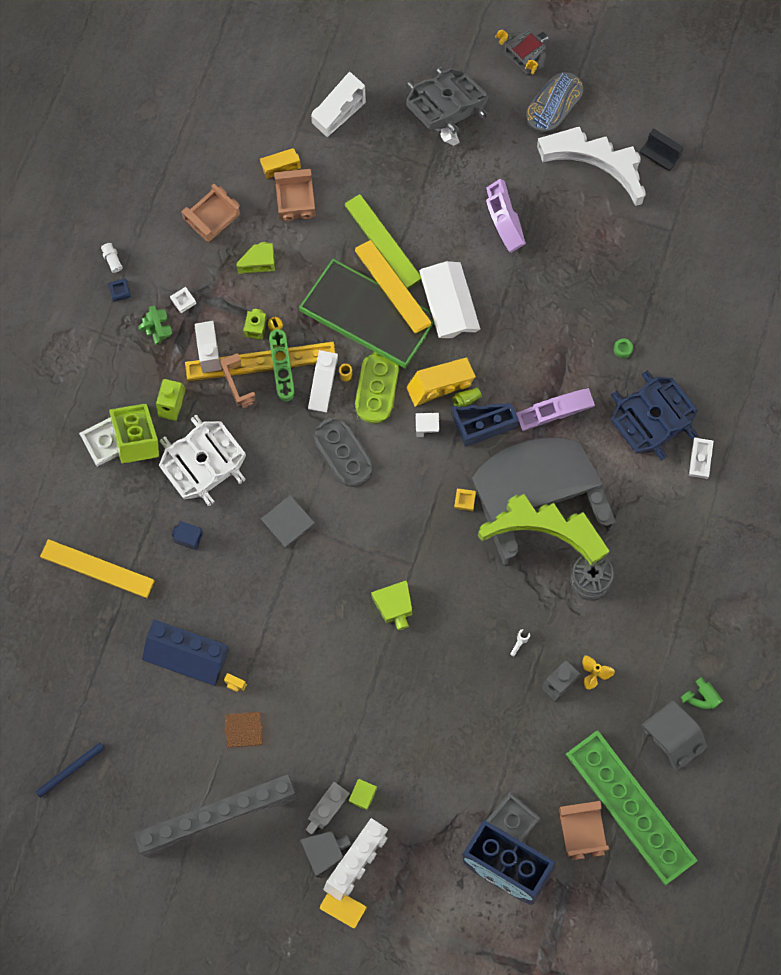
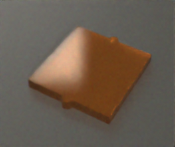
M260 712L225 715L226 729L224 732L227 738V748L262 745L261 730H263V727L261 726Z

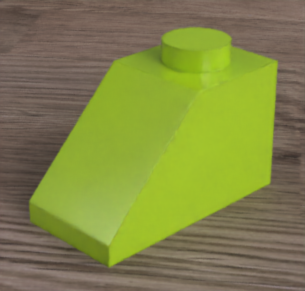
M261 242L253 245L237 262L238 274L275 271L273 243Z

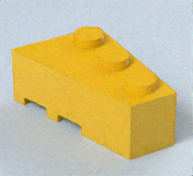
M466 357L417 371L406 388L414 406L417 407L459 389L463 390L470 387L476 376Z

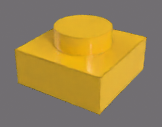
M457 488L454 509L473 511L476 491Z
M228 673L224 679L225 683L228 684L227 688L234 692H238V690L244 692L247 686L245 681Z

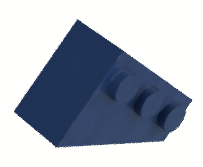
M512 403L488 404V406L469 405V407L451 406V415L465 447L518 428L519 419Z

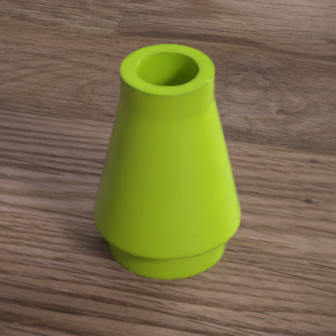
M476 387L456 393L452 400L454 406L469 407V405L481 398L482 395Z

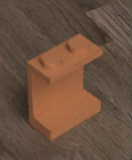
M238 353L221 359V368L237 406L246 408L253 405L255 393L252 392L239 397L229 373L230 370L241 366V359Z
M600 801L559 808L567 858L572 857L573 860L584 859V855L587 854L599 857L604 856V852L609 850V847L606 846L600 813L602 809Z

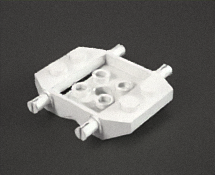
M195 415L191 418V421L196 428L186 437L173 444L169 442L167 437H163L160 440L165 451L159 467L184 500L201 497L210 506L211 503L215 502L208 493L212 488L231 475L236 478L239 484L246 480L239 471L246 454L222 422L202 423L198 415ZM205 435L209 437V439L212 441V443L215 445V447L218 449V451L221 453V455L224 457L227 463H225V461L215 450V448L212 446V444L209 442ZM177 454L180 456V458L184 461V463L187 465V467L199 481L198 484H196V482L193 480V478L190 476V474L178 460V458L176 457ZM205 454L207 459L205 462L200 463L197 461V456Z

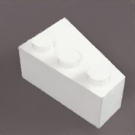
M349 71L321 105L312 112V124L328 137L366 103L365 85Z

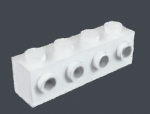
M371 818L331 874L323 890L339 901L342 900L344 895L349 896L354 888L352 884L355 879L360 880L365 872L364 866L367 862L371 864L377 855L375 851L378 846L382 848L388 839L385 836L388 829Z

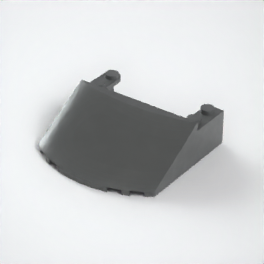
M539 438L512 445L492 456L472 477L487 522L489 521L490 523L497 520L496 517L502 512L506 511L508 513L506 509L509 503L508 500L517 494L519 496L525 494L536 510L545 504L551 505L552 503L584 493L588 496L599 524L607 526L608 530L611 531L616 523L603 491V484L580 442L563 438ZM513 531L493 536L504 566L508 565L509 558L514 557L518 552V544Z

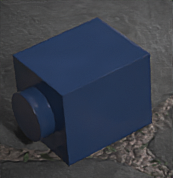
M180 521L178 526L175 525L172 536L176 544L197 551L203 531L200 527Z

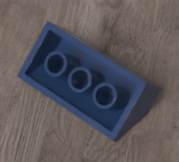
M154 619L146 637L142 660L216 686L229 648L225 644Z

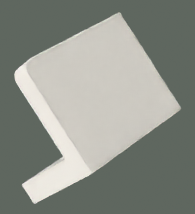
M416 413V437H424V433L439 432V413Z

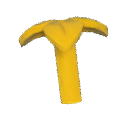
M589 656L583 657V668L591 673L584 678L586 689L590 690L597 686V676L602 680H606L614 675L615 670L609 666L601 667L600 664H596L593 658Z

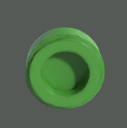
M628 339L616 341L614 353L617 357L627 358L632 354L633 344Z

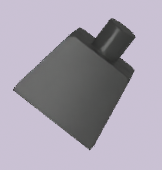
M565 660L545 680L541 689L555 702L581 677V674Z
M332 831L300 840L316 877L321 876L340 863L343 859L341 850L352 846L347 835L335 839Z

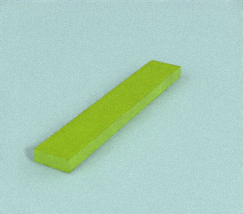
M359 194L346 202L345 207L369 240L373 242L407 290L422 281L420 274L363 197Z

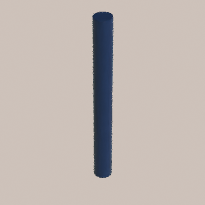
M98 743L35 791L37 795L41 798L105 748L102 743Z

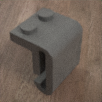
M673 700L641 724L645 733L648 736L652 735L654 742L668 755L671 765L676 771L685 767L689 761L702 754L708 747L699 725Z

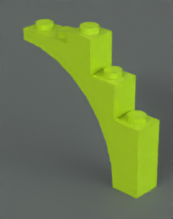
M517 494L510 498L506 508L508 513L504 511L496 517L497 520L490 523L488 521L480 526L478 532L482 542L495 535L509 531L531 530L550 534L573 546L584 556L590 565L603 559L610 552L584 512L579 515L577 513L567 518L568 522H566L554 503L541 506L537 513L525 494L521 496Z

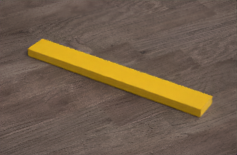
M334 342L288 348L291 368L316 364L319 350L335 353ZM271 350L240 354L241 366L230 370L229 373L233 376L274 370ZM278 352L275 355V358L279 361L284 360L286 354L283 352ZM200 360L185 362L188 382L225 377L222 368L221 370L203 373Z

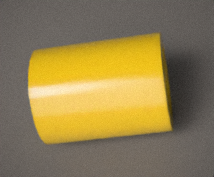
M342 364L339 367V376L342 381L348 382L353 377L352 367L349 364Z

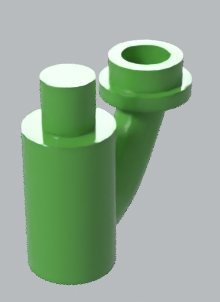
M702 677L696 683L700 687L698 691L705 701L694 698L695 694L691 691H688L681 697L683 704L688 702L702 709H714L723 702V699L710 682L706 683Z

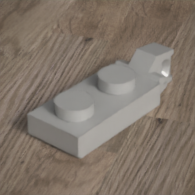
M333 782L310 813L308 819L311 822L305 830L313 836L318 827L322 830L325 826L327 827L350 793Z

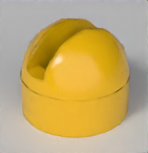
M275 316L269 319L268 329L271 332L276 329L282 330L283 323L280 318ZM273 321H276L278 327L275 328Z

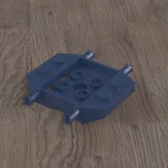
M647 370L642 373V376L648 384L638 392L624 399L618 391L611 394L618 405L611 422L636 454L655 452L662 461L667 457L661 449L664 443L682 431L686 432L691 440L698 436L692 428V421L698 410L673 378H653ZM629 409H631L634 412L636 417L640 420V422L644 425V427L647 429V431L653 438L650 439L648 437V435L645 433V431L642 429L639 423L629 412ZM657 409L660 412V416L653 417L650 411Z

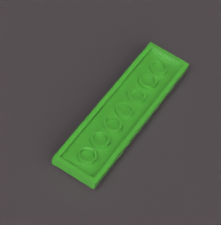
M598 730L565 754L664 885H667L698 861Z

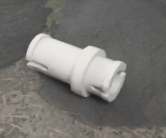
M112 243L104 244L101 247L104 259H107L112 273L119 272L123 267L117 257V250L113 248Z

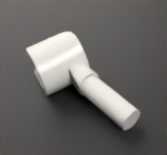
M523 629L519 631L518 641L510 653L513 657L520 646L526 643L530 637V633L527 638L521 637Z

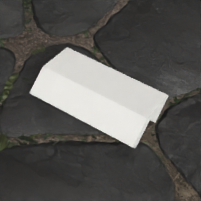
M446 261L419 270L438 337L454 338L461 332L479 331L480 326L461 262Z

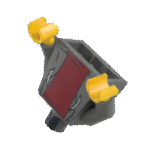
M504 30L498 31L495 38L500 39L499 44L501 45L505 42L504 53L526 75L530 72L534 74L535 71L543 68L546 59V46L544 43L549 40L546 33L541 32L535 36L529 30L518 33H507Z

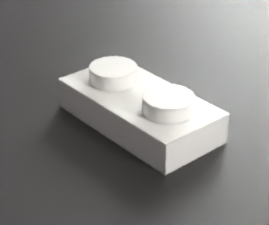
M694 438L689 476L709 478L713 449L712 440Z

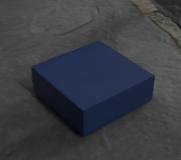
M126 278L108 283L113 302L131 297Z

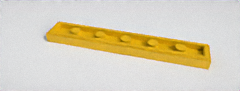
M370 240L356 247L355 252L413 332L416 334L431 326L429 318L373 242Z
M49 539L40 556L42 559L146 599L155 582L151 578Z

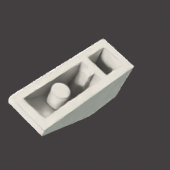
M208 321L195 324L202 372L221 370L214 322Z
M319 350L309 400V410L327 413L338 361V354Z

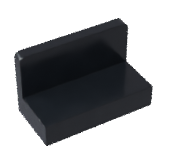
M653 128L640 153L670 171L681 157L684 147Z

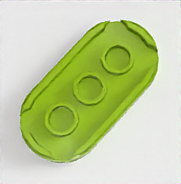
M376 352L367 356L362 363L355 400L358 416L363 421L372 424L381 423L390 416L399 376V365Z

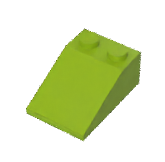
M147 404L109 410L121 464L159 457L158 439Z

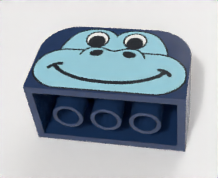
M483 820L463 853V863L471 871L518 900L530 905L535 903L555 869V861L486 820Z

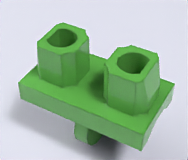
M155 306L149 307V312L146 314V317L142 318L143 323L139 326L141 332H146L147 336H153L155 345L161 344L163 339L169 338L172 335L171 327L169 325L161 326L160 323L165 322L167 319L165 309L156 310Z

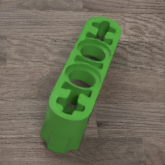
M276 329L270 333L269 340L277 394L282 401H290L294 397V385L287 339L284 331ZM276 338H281V345H277ZM278 352H283L286 354L284 360L279 361L275 358V355ZM280 370H287L289 375L283 379L278 376V372ZM283 383H286L287 390L291 391L288 392L287 396H284V393H281L284 391Z

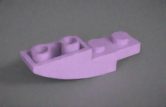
M499 179L486 187L489 196L486 202L501 239L508 251L512 253L526 243L518 214L512 209L505 181Z
M587 388L534 404L533 407L516 414L522 431H526L558 418L562 419L592 408L595 404L590 390Z

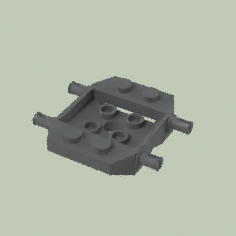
M438 67L436 70L438 75L434 79L424 80L418 84H415L413 81L407 83V87L411 92L406 100V106L428 129L449 128L455 134V132L459 131L455 123L475 113L479 114L483 120L489 116L483 109L488 102L489 95L463 71L452 68L444 70L442 67ZM425 93L429 97V100L435 103V105L440 109V111L443 114H441L422 94Z

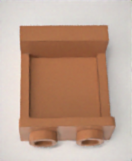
M311 169L275 172L279 220L292 221L297 218L310 219L316 217Z
M215 184L211 186L212 190L191 209L186 207L181 211L183 219L208 243L240 215V205L233 198L230 199L226 191L221 186L217 187Z

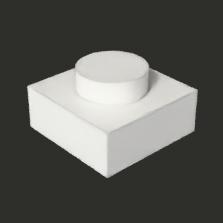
M186 287L170 296V299L180 313L196 304V301Z

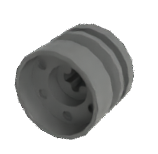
M581 556L574 564L571 572L570 584L572 590L577 596L585 600L601 598L606 594L613 580L614 571L612 564L604 557L595 564L590 565L584 556ZM590 571H593L594 575H596L595 578H592L591 574H589Z

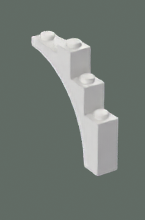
M580 127L538 138L537 148L542 162L576 160L595 165L610 173L624 186L635 206L643 203L646 193L644 187L640 186V178L637 171L640 156L638 152H635L633 146L614 152L611 142H608L607 137L587 142L586 134L582 133Z

